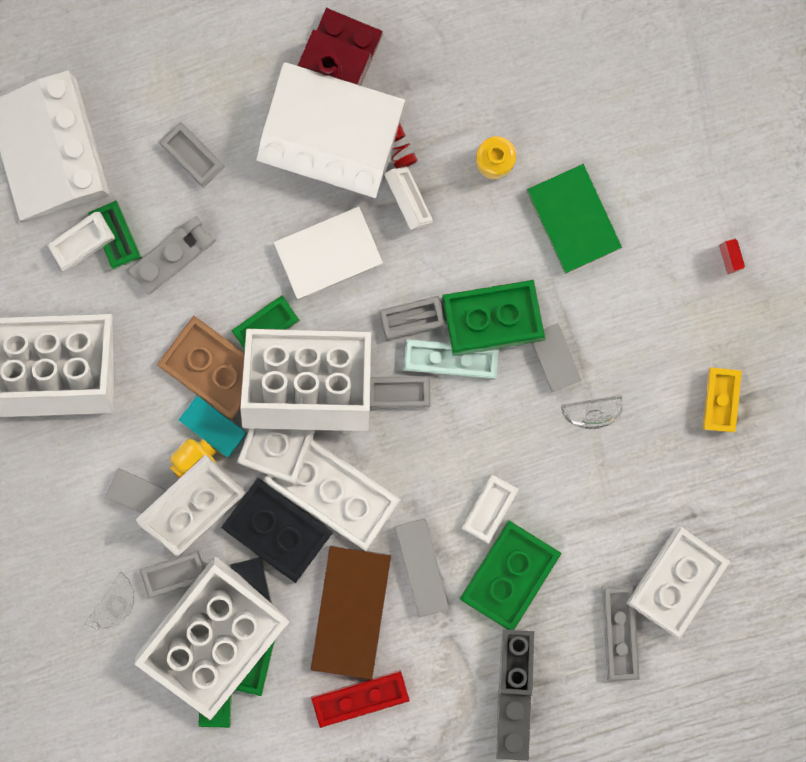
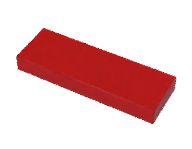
M401 670L311 697L320 728L410 702Z

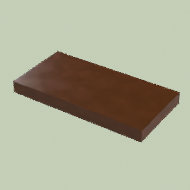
M330 545L311 663L312 671L373 679L391 561L390 554Z

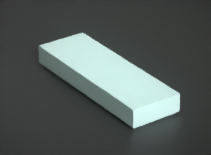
M406 339L403 371L496 379L499 349L453 356L450 343Z

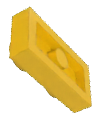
M708 368L702 429L736 433L741 370Z

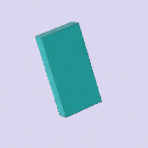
M198 395L179 418L181 423L227 458L230 457L247 434L246 431Z

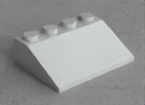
M284 62L262 133L256 161L376 198L384 180V174L387 169L405 100Z
M69 70L37 79L0 97V153L21 222L110 196L76 78Z
M112 314L0 318V417L112 413L114 395Z
M246 329L241 396L242 428L369 431L371 332Z
M214 556L138 651L135 665L211 720L287 626L289 619L239 574Z

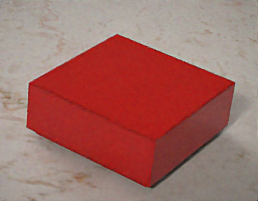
M735 238L720 244L719 247L727 275L744 269L745 264L738 240Z

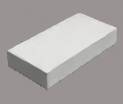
M403 167L392 169L384 175L410 230L423 228L433 223L432 217L409 169Z
M94 212L47 244L61 270L68 271L114 240L115 237L101 213Z
M491 474L461 529L489 544L519 489Z

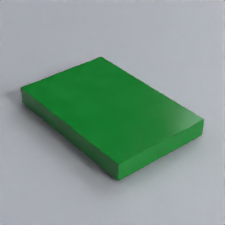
M584 163L526 190L565 274L622 248Z
M534 279L442 295L453 356L545 341Z
M508 520L459 599L507 630H515L562 553Z

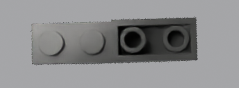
M503 629L498 689L496 759L529 761L535 631Z

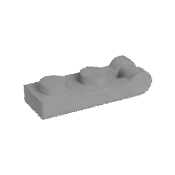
M197 216L188 220L178 231L129 269L130 273L148 295L152 294L215 243V238L211 233L207 234L201 227L202 222ZM190 235L197 241L191 248L185 241Z

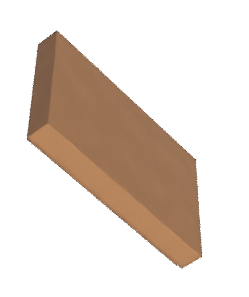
M193 315L157 366L230 420H233L241 410L245 353Z

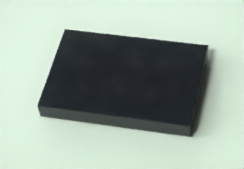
M259 477L221 527L294 583H297L333 534L331 530Z

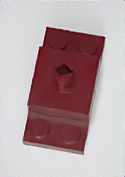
M326 7L317 30L313 29L297 66L361 86L383 36V31Z

